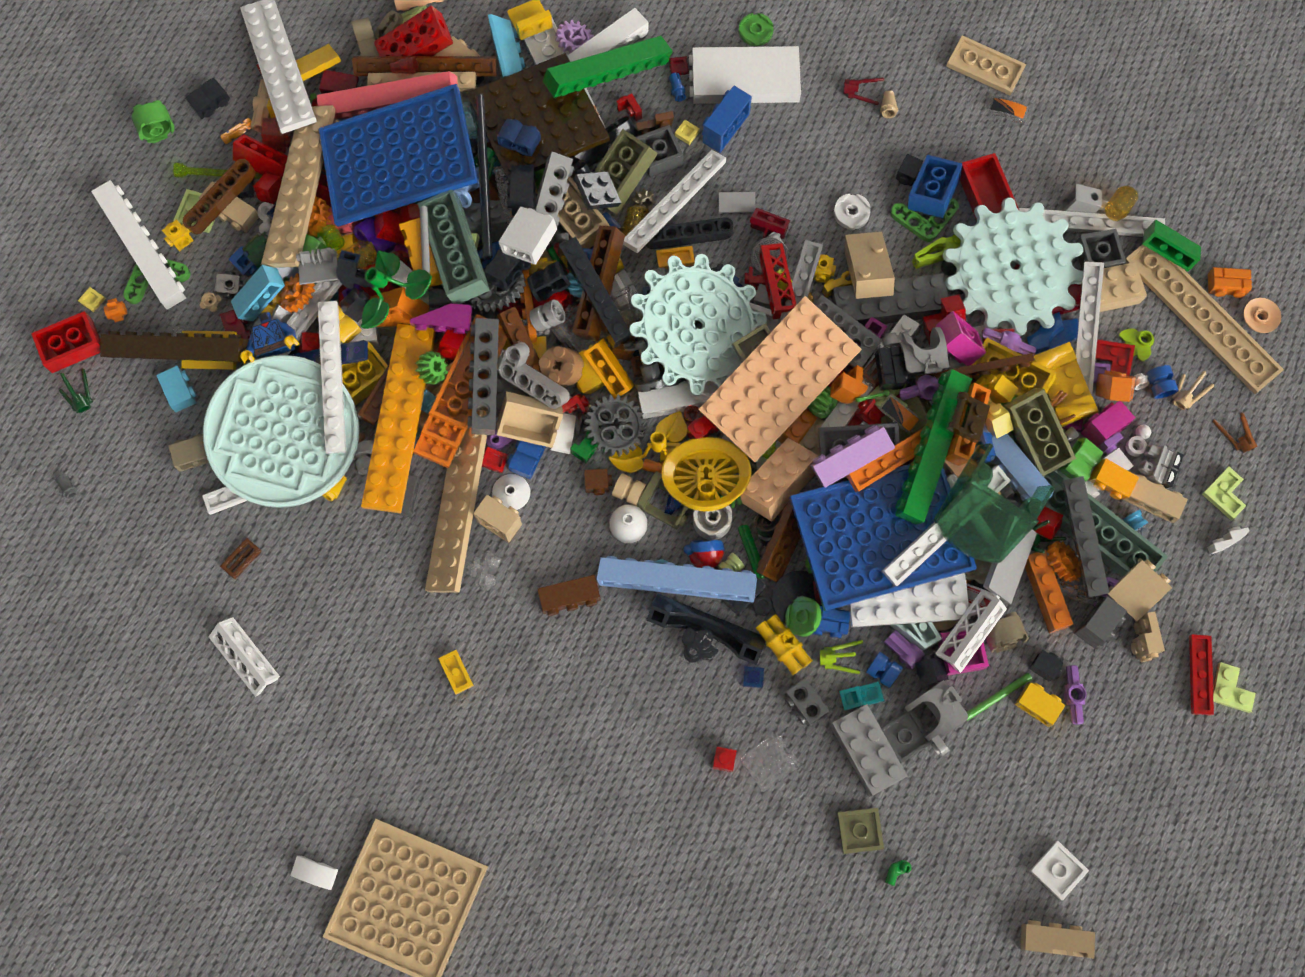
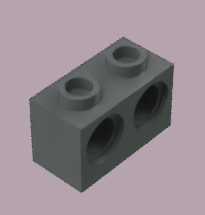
M806 678L785 693L786 703L790 708L794 707L798 712L796 716L803 725L806 723L809 727L829 712V709ZM802 691L804 699L797 700L794 697V692ZM813 707L816 710V716H808L806 708Z

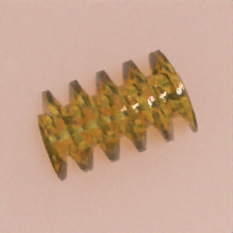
M1130 186L1118 188L1105 206L1106 216L1113 221H1120L1122 218H1125L1138 200L1137 191Z
M630 206L627 209L623 223L624 227L621 230L625 237L650 212L647 208Z

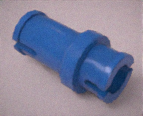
M672 73L669 75L672 87L671 93L675 97V101L680 102L686 98L685 87L681 83L679 73Z

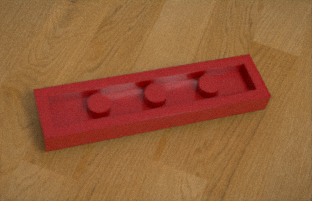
M1191 634L1189 635L1191 714L1212 716L1214 715L1212 636Z

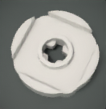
M845 194L836 202L833 212L835 220L839 225L848 230L859 229L869 220L870 204L865 197L859 194ZM849 208L856 210L854 215L849 214Z

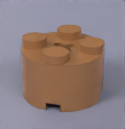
M556 346L548 349L539 360L541 374L559 385L570 386L580 380L584 362L577 351Z

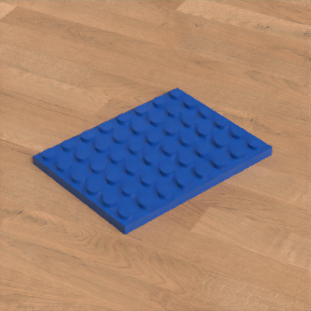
M457 84L319 128L334 224L337 227L428 199L449 190H456L478 183Z
M910 464L894 469L859 492L854 491L848 480L789 497L824 611L977 569L962 526L898 586H894L882 572L888 564L955 504L944 467L942 468L925 522L916 525L895 516L897 510L896 503L902 496V485L908 478Z

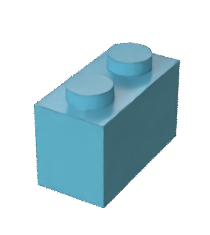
M175 366L156 375L170 407L175 412H179L197 403L194 398L197 394L193 386L189 387L187 381L190 378L185 370L182 371L178 366Z

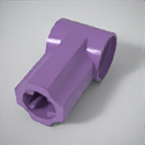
M897 630L884 641L899 656L900 662L905 663V666L910 670L916 666L915 663L920 662L922 657L925 656L924 652L917 645L911 644Z

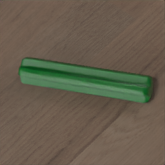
M741 525L738 527V532L753 573L756 574L757 578L763 579L765 576L756 572L761 558L748 525Z

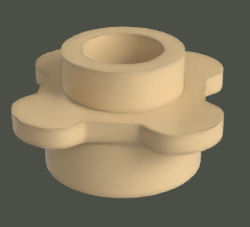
M206 292L202 296L200 307L215 312L218 309V303L222 299L219 295L215 296L213 293Z

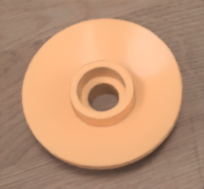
M1255 298L1245 306L1243 317L1246 324L1252 330L1259 333H1269L1279 326L1281 311L1273 301L1266 298Z

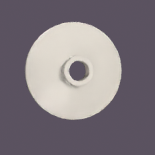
M507 474L495 482L492 489V497L496 496L502 500V505L505 507L511 506L518 510L528 502L530 487L523 477L516 474ZM513 488L514 492L510 494L507 490Z

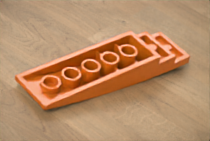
M478 314L475 316V318H485ZM499 324L498 360L508 339L501 324ZM471 329L468 331L434 401L419 440L413 450L414 454L446 468L450 467L468 428V416H472V409H468L469 397L472 398L473 391H469V379H473V372H469L470 361H474V354H470V344L474 343ZM485 337L479 339L483 343L489 341V339ZM485 355L479 357V359L482 361H486L489 359ZM484 373L478 375L480 379L488 378ZM479 392L477 395L482 397L484 392Z

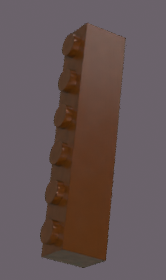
M599 225L590 262L610 295L625 235L617 227ZM582 291L572 332L583 340L599 341L602 329L601 324L586 294Z

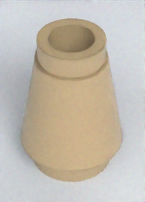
M890 90L885 91L883 94L880 112L884 118H893L898 112L894 92Z

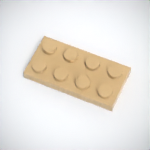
M963 35L946 65L950 69L1007 95H1011L1026 66L1025 63Z

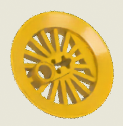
M702 437L683 442L668 454L662 466V481L668 493L684 506L697 511H715L730 505L746 490L751 478V465L746 454L735 444L714 437Z

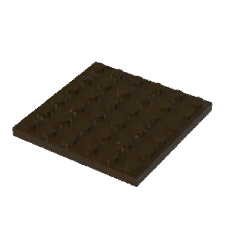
M566 53L466 93L475 114V96L478 94L484 96L486 136L507 179L508 174H511V166L534 165V170L537 171L545 168L547 158L551 152L569 158L610 141V137L585 89L554 98L543 83L548 68L570 62ZM506 119H516L522 125L534 126L540 131L541 140L532 157L525 156L498 144L497 135Z

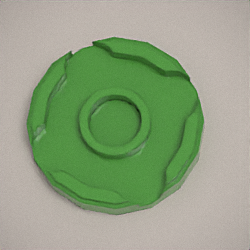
M748 14L740 22L739 35L749 45H764L773 36V23L764 14Z
M799 597L787 608L785 616L786 625L793 634L805 637L814 633L820 625L821 609L814 599Z

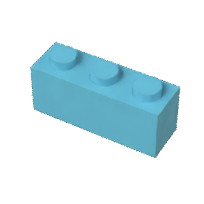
M261 265L231 300L238 319L254 321L285 286L277 268Z

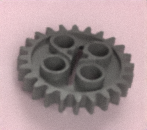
M521 272V277L507 291L488 283L490 291L468 301L473 305L474 309L478 308L479 311L484 309L485 312H488L492 309L495 312L496 308L502 310L504 305L509 307L510 302L515 303L514 298L521 297L520 293L524 292L523 287L526 286L524 282L526 279Z
M609 395L608 400L603 396L601 403L596 400L594 402L595 406H590L589 410L591 412H587L585 415L589 419L584 421V424L589 426L584 431L590 432L586 437L587 439H593L590 445H598L596 451L602 448L603 455L610 451L611 457L615 452L620 457L622 451L627 455L629 449L634 451L636 449L635 445L639 446L641 444L639 439H643L644 435L640 432L646 430L641 425L646 420L640 419L643 413H637L639 406L632 407L633 400L627 403V397L620 400L619 395L615 399H613L612 395ZM619 412H624L627 416L626 419L620 418ZM600 414H605L608 417V421H603L600 418ZM614 422L615 425L620 426L616 429V427L611 426V424ZM628 422L631 423V425H621ZM622 430L628 431L630 437H624L622 435ZM603 433H609L611 440L605 439Z

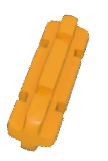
M246 118L242 121V124L238 123L229 129L228 133L221 134L222 141L228 144L232 141V138L236 139L244 134L246 129L250 130L251 119Z

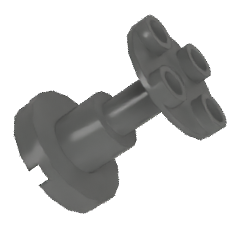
M637 337V341H627L623 343L625 351L638 350L641 357V353L647 349L648 343L643 337ZM642 362V365L639 367L643 378L635 382L637 392L651 391L650 388L655 387L656 390L667 386L663 383L662 376L664 372H660L658 362H653L649 365Z

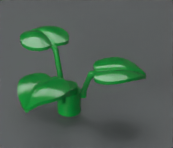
M378 251L375 268L372 267L367 270L365 280L373 285L372 289L375 290L379 298H372L366 303L360 327L364 329L374 328L380 325L388 315L389 304L383 302L384 297L378 288H384L388 281L406 287L405 294L408 298L413 300L419 299L425 294L431 283V274L425 270L418 269L409 273L407 283L392 279L391 276L395 275L400 268V259L393 253Z

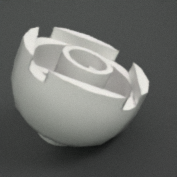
M634 505L618 507L610 518V531L612 535L623 543L639 541L647 531L645 513Z

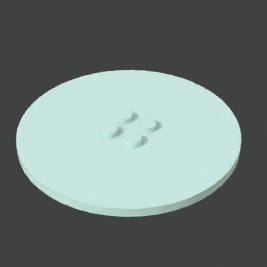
M289 355L264 357L245 364L222 382L206 410L203 425V442L211 468L228 489L241 498L258 505L278 508L292 507L310 502L322 496L341 480L350 467L356 453L359 440V419L350 393L343 385L346 453L326 454L321 365L306 358Z

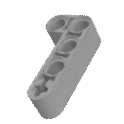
M519 342L507 348L499 366L501 377L552 409H557L569 401V392L564 387L525 364L530 352L528 345Z

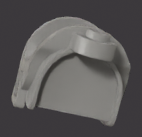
M940 327L932 328L930 347L919 348L907 331L900 332L899 335L895 332L887 333L885 338H883L884 347L896 346L901 348V353L904 354L905 358L903 367L904 371L908 372V380L915 379V382H917L916 376L939 373L945 368H949L946 340Z
M943 680L905 707L906 711L909 712L924 702L935 715L939 724L925 738L927 741L932 740L934 742L931 746L938 755L940 753L945 755L950 751L941 737L968 719L967 712L960 704L962 702L961 697L953 686L948 687Z

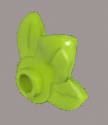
M1131 328L1123 330L1119 334L1120 338L1125 341L1124 344L1135 345L1133 357L1137 355L1141 362L1150 357L1151 346L1154 343V336L1151 332H1139ZM1141 338H1145L1147 342H1143Z

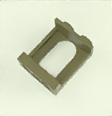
M656 471L638 500L637 507L677 530L679 526L683 527L687 521L688 516L686 514L688 510L693 509L685 506L680 516L674 517L649 504L657 488L668 493L662 481V474Z

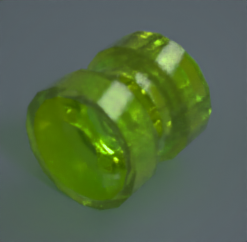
M327 225L320 231V236L325 241L327 248L331 247V249L337 251L344 246L345 240L337 226Z

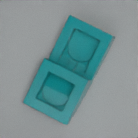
M879 681L839 691L845 711L860 708L866 704L872 705L885 701Z

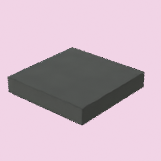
M912 710L906 711L881 727L900 763L933 744L932 740L927 741L925 738L928 734Z

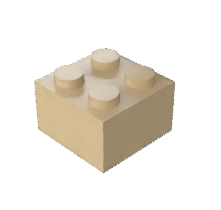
M486 495L473 513L477 523L510 543L522 526L521 517L518 515L519 512L511 506L507 508L502 505L503 502L498 497Z

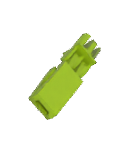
M956 235L948 238H939L914 254L912 259L913 266L918 269L943 261V252L949 248L956 249L960 247L961 240ZM934 251H941L935 254H930Z

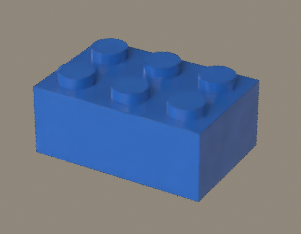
M735 85L730 91L727 90L721 103L715 105L712 115L710 117L707 116L702 124V143L719 153L722 152L750 114L752 96Z
M927 155L909 193L908 209L943 218L960 181L962 163Z

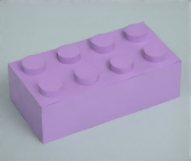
M873 425L864 430L866 434L862 436L855 435L848 439V444L845 446L839 444L830 449L831 453L825 456L822 454L814 458V463L810 466L821 485L827 487L893 450L895 446L885 428Z

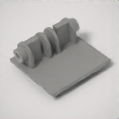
M328 247L321 249V253L317 249V254L314 253V250H311V254L309 251H300V253L296 254L297 261H300V285L338 280L336 273L337 252L335 249Z

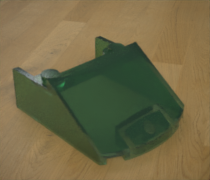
M988 443L976 447L933 520L942 531L943 537L963 554L980 561L1001 563L1039 522L1037 518L1055 487L1052 485L1038 486L1033 496L1025 499L1021 506L1017 507L988 487L993 478L992 469L984 463L993 448V445Z

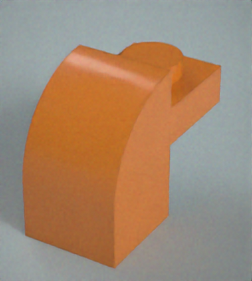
M856 365L847 374L843 372L832 381L830 397L841 403L850 404L856 400L855 398L863 395L868 389V386L862 383L863 368Z

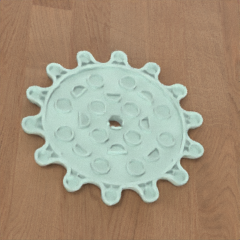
M1005 198L1003 200L1002 209L999 213H992L986 206L979 205L974 210L977 218L976 225L967 226L963 223H958L953 228L954 234L961 240V245L956 249L949 248L943 252L944 260L953 263L957 268L956 274L945 280V285L950 290L960 289L965 293L963 304L966 308V315L975 310H980L984 313L985 328L996 329L1000 322L1007 321L1012 325L1014 333L1022 336L1027 331L1028 321L1037 320L1042 327L1051 328L1055 323L1052 316L1053 308L1060 306L1066 310H1071L1076 305L1075 299L1068 293V287L1071 284H1082L1083 271L1077 270L1072 266L1073 258L1083 253V246L1080 243H1067L1063 239V233L1068 229L1067 220L1058 219L1053 223L1047 222L1043 218L1044 206L1039 202L1032 204L1027 212L1019 211L1013 198ZM1013 261L1020 264L1019 269H1012L1010 262Z
M704 254L697 255L694 266L690 268L685 267L677 256H671L667 261L669 268L667 275L661 276L654 270H648L645 273L644 278L650 287V293L647 295L634 294L631 297L632 306L641 311L643 318L640 322L632 323L629 331L632 336L643 337L648 343L647 349L641 353V361L648 365L653 362H659L663 365L665 371L662 380L664 384L671 386L678 378H685L689 382L690 392L693 395L699 396L703 393L706 382L711 381L719 388L742 364L731 346L732 343L752 332L756 327L765 324L767 316L763 312H755L750 308L749 302L756 295V290L752 285L740 288L734 284L735 268L732 265L726 264L720 271L715 272L710 269L708 257ZM696 320L702 323V329L695 328L694 322Z

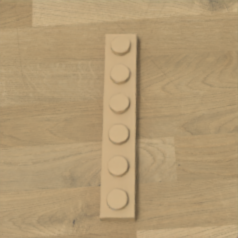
M442 72L368 73L367 86ZM451 72L457 76L460 92H469L476 89L475 72Z

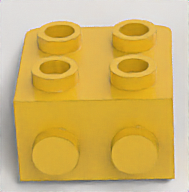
M531 0L507 11L520 40L553 28L551 13L549 10H544L540 0Z

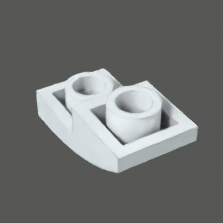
M563 413L553 448H551L552 451L570 454L575 428V415Z
M1238 526L1229 529V532L1223 536L1224 538L1213 540V544L1207 547L1209 554L1220 552L1235 544L1249 532V528L1241 529Z
M297 856L290 876L315 886L332 890L338 869L324 863H317L304 856Z

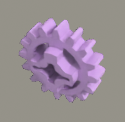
M571 20L570 24L567 21H564L563 25L560 24L555 36H557L556 42H559L558 47H563V52L569 51L570 54L593 38L594 35L590 34V29H585V24L581 26L579 21L575 24Z

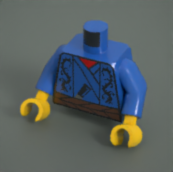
M269 312L261 313L259 315L261 324L252 327L248 346L240 354V358L245 364L248 359L253 362L255 360L254 355L260 359L295 350L294 343L299 345V342L296 340V331L286 322H281L278 319L272 320Z

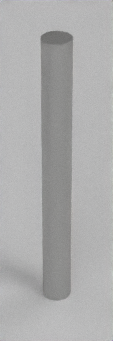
M421 206L422 270L430 273L428 212L426 206Z

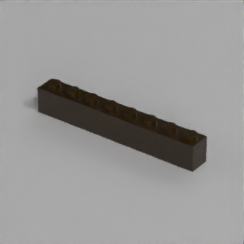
M109 331L108 334H101L100 357L243 362L240 354L246 350L248 339H241V335L229 334V338H223V334H211V337H206V334L194 333V337H188V333H177V336H171V333L159 332V336H154V332H142V335H137V332L125 331V335H120V331Z

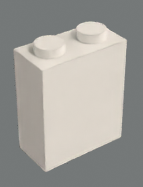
M520 206L499 240L502 252L536 265L557 230L555 220L548 214H541L531 208L527 209Z

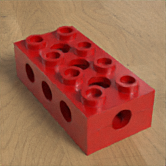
M431 5L374 41L379 56H434L452 45L453 40L442 13Z

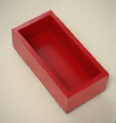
M996 153L962 162L960 182L973 213L979 205L986 206L992 213H999L1005 198H1013L1015 200Z

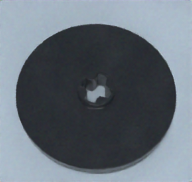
M802 570L792 571L781 577L775 584L772 592V606L775 614L784 624H786L787 608L795 602L794 600L797 596L803 595L815 600L813 588L815 580L812 573Z

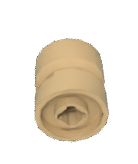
M622 473L615 484L612 496L620 500L625 498L627 503L637 506V502L646 489L647 484L639 480L634 482L632 477Z

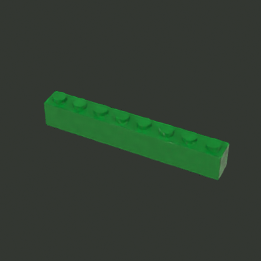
M657 36L548 68L543 83L554 98L561 95L565 96L574 91H581L584 88L594 87L604 82L608 83L611 80L623 78L630 74H637L643 70H650L656 66H663L669 62L673 51L662 36Z
M953 369L942 373L939 377V387L932 397L933 405L926 415L927 422L921 430L920 443L914 450L915 458L908 468V478L902 485L903 493L896 503L897 510L895 516L915 525L925 522L954 435L947 428L949 422H952L958 402L957 395L958 392L968 393L972 378Z

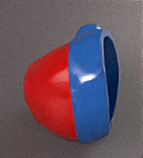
M692 540L690 544L684 546V552L689 555L691 563L697 568H702L703 566L716 567L722 560L725 551L721 540Z

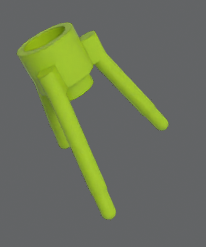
M863 640L833 647H824V649L820 650V665H825V669L860 674L859 670L833 665L832 663H836V658L856 656L855 652L836 653L835 650L862 644Z

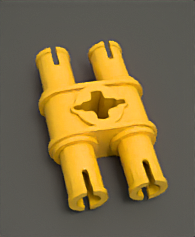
M776 614L755 628L766 641V646L776 655L777 660L783 662L792 675L813 661L802 648L803 643L798 641L794 634L790 632V628H786Z

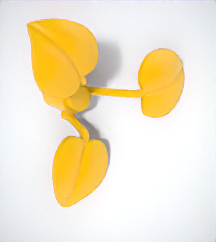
M681 411L665 417L658 423L655 432L651 434V443L647 444L644 454H642V449L635 445L636 449L634 451L629 449L627 455L622 451L620 457H618L617 452L612 457L609 456L611 463L623 472H637L643 468L644 463L642 459L647 456L650 448L658 453L663 452L666 459L668 456L666 452L667 440L671 443H678L687 435V425Z

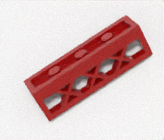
M783 243L761 245L759 260L773 320L780 319L782 312H790L797 305ZM770 250H779V257L776 259L770 255ZM776 264L784 270L781 275L773 269ZM780 280L787 284L785 291L777 287ZM783 297L791 301L790 306H782L781 300Z

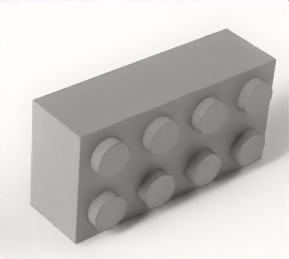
M868 704L830 724L833 733L869 797L908 777Z

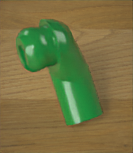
M900 860L891 864L885 883L895 886L897 876L909 873L912 868L911 864L906 860Z

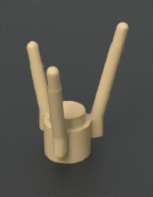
M1206 371L1201 373L1188 391L1183 390L1180 392L1186 377L1185 374H1182L1177 386L1179 391L1172 396L1175 406L1181 410L1190 409L1197 400L1214 387V384L1209 385L1192 399L1193 395L1191 393L1206 375Z

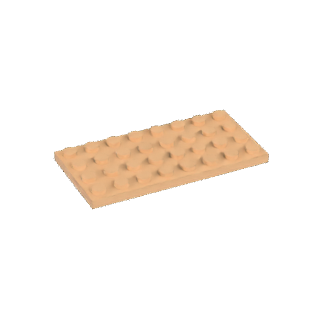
M805 296L698 410L755 463L862 349Z

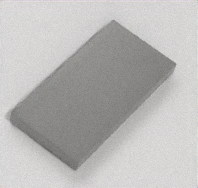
M1010 515L983 586L1008 604L1012 603L1037 534L1013 515Z

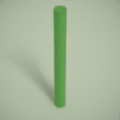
M1026 673L967 711L968 719L966 721L1031 681L1032 676Z

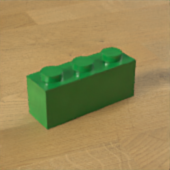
M1155 219L1144 231L1142 243L1144 246L1184 270H1191L1201 260V246Z

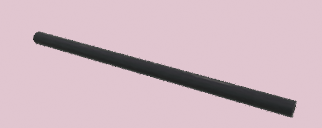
M478 94L475 96L482 245L483 258L490 260L493 258L485 104L484 96Z

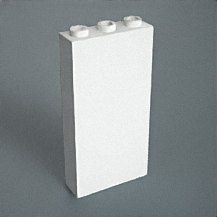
M799 46L693 48L692 55H689V66L693 68V70H689V81H693V86H690V97H693V104L721 103L727 90L730 91L734 85L752 96L751 103L800 101Z

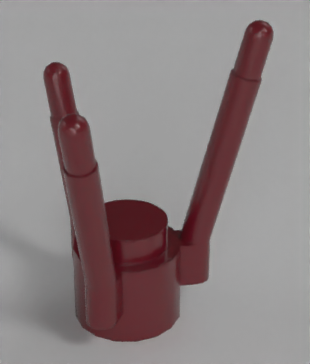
M884 78L845 79L844 94H848V98H855L879 105L878 101L856 95L855 92H858L859 84L884 81Z

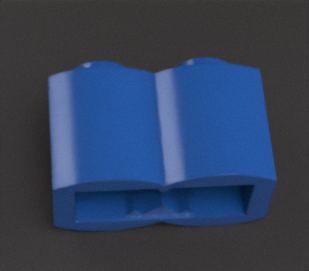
M517 440L515 445L517 450L514 455H510L507 461L509 471L531 479L546 446Z

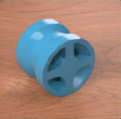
M1137 510L1123 519L1135 531L1148 524V521L1141 516V510Z

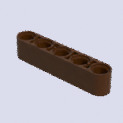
M245 159L237 160L185 214L183 224L191 233L201 234L254 179L256 172L251 164Z

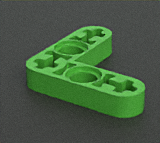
M951 199L949 205H953V208L949 209L947 214L945 213L943 217L944 223L942 224L935 222L934 218L936 216H931L927 221L915 211L908 209V206L903 203L893 205L891 217L923 241L931 242L956 214L959 204L956 199ZM902 210V213L896 214V211ZM916 219L919 225L911 226L909 220ZM933 226L934 229L932 233L927 236L925 234L926 231L928 232Z
M166 259L168 262L166 264L172 270L175 269L178 272L184 270L185 274L179 276L174 271L176 274L175 281L185 282L190 278L191 273L186 265ZM137 264L123 294L130 304H138L142 300L149 284L146 278L142 283H136V278L143 275ZM134 292H135V293L137 294V296H136V297L133 296V297L131 298L129 295H130V294H134Z

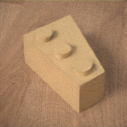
M1028 920V924H1022L1021 950L1094 959L1095 932L1082 931L1083 927L1070 925L1069 929H1064L1062 924L1049 923V927L1041 926L1040 921Z

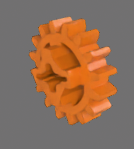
M316 196L306 233L317 237L318 233L323 234L322 229H327L326 223L331 222L328 219L331 212L327 211L330 206L326 204L325 200Z
M296 273L295 277L290 276L289 282H284L285 286L281 289L282 293L278 294L280 306L290 313L293 311L297 313L299 308L303 310V305L309 304V299L313 298L311 293L315 292V289L312 288L315 286V283L300 285L299 274Z
M1056 541L1048 546L1046 552L1049 554L1047 556L1050 560L1049 564L1053 566L1054 572L1060 578L1063 577L1064 581L1072 582L1081 577L1078 557L1069 545L1065 546L1063 541L1061 543Z

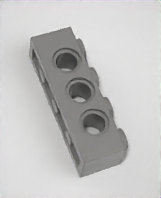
M551 152L546 161L535 201V211L552 216L557 227L560 220L558 212L562 210L565 201L562 200L563 194L567 193L569 187L567 179L571 177L574 167L571 166L573 159ZM554 173L559 174L561 179L556 178ZM549 190H553L556 196L551 195ZM544 207H549L552 213H548Z

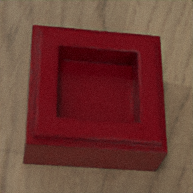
M687 56L669 58L671 74H689Z

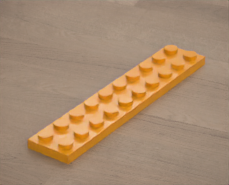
M397 324L361 507L364 509L401 513L426 387L423 379L418 378L420 373L415 371L418 368L415 363L419 360L420 355L433 350L436 335L434 328H427V330L423 331L416 330L412 325Z

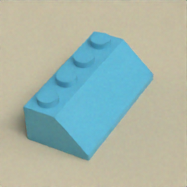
M489 14L491 35L501 75L504 78L523 70L525 63L523 57H519V53H521L520 43L515 41V38H518L517 32L511 26L510 20Z

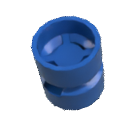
M1170 365L1159 366L1146 373L1149 384H1153L1151 390L1155 399L1168 397L1179 391L1176 381L1172 380L1174 375Z
M879 652L866 673L873 678H880V683L890 688L903 667L895 661L890 662L889 657Z

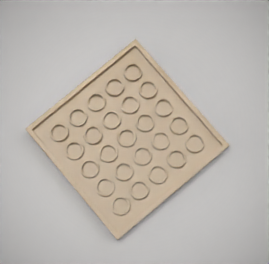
M375 819L323 937L413 977H442L488 866Z

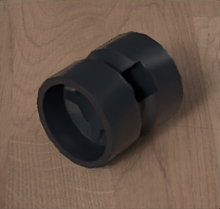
M760 514L755 519L759 540L763 546H767L774 534L775 526L780 521L778 515L772 522Z

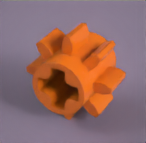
M116 298L107 300V306H104L107 319H112L115 323L123 321L124 315L128 314L124 302H119Z

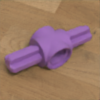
M985 328L982 332V338H989L1023 355L1033 353L1034 356L1036 352L1034 346L1021 342L1020 335L1012 331L999 333Z
M923 375L918 379L915 386L901 389L899 391L902 400L920 396V398L932 400L934 393L938 390L939 379H936L935 376Z
M1069 665L1066 667L1067 685H1064L1065 691L1063 696L1066 705L1070 706L1071 723L1080 725L1084 723L1082 705H1085L1087 693L1083 684H1080L1078 666ZM1072 690L1078 693V700L1071 696Z

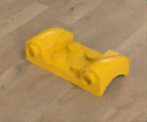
M1070 342L1033 356L1035 362L1056 372L1055 380L1047 392L1050 401L1060 390H1063V394L1067 393L1063 401L1054 409L1058 420L1072 414L1076 415L1075 418L1061 424L1062 427L1099 412Z

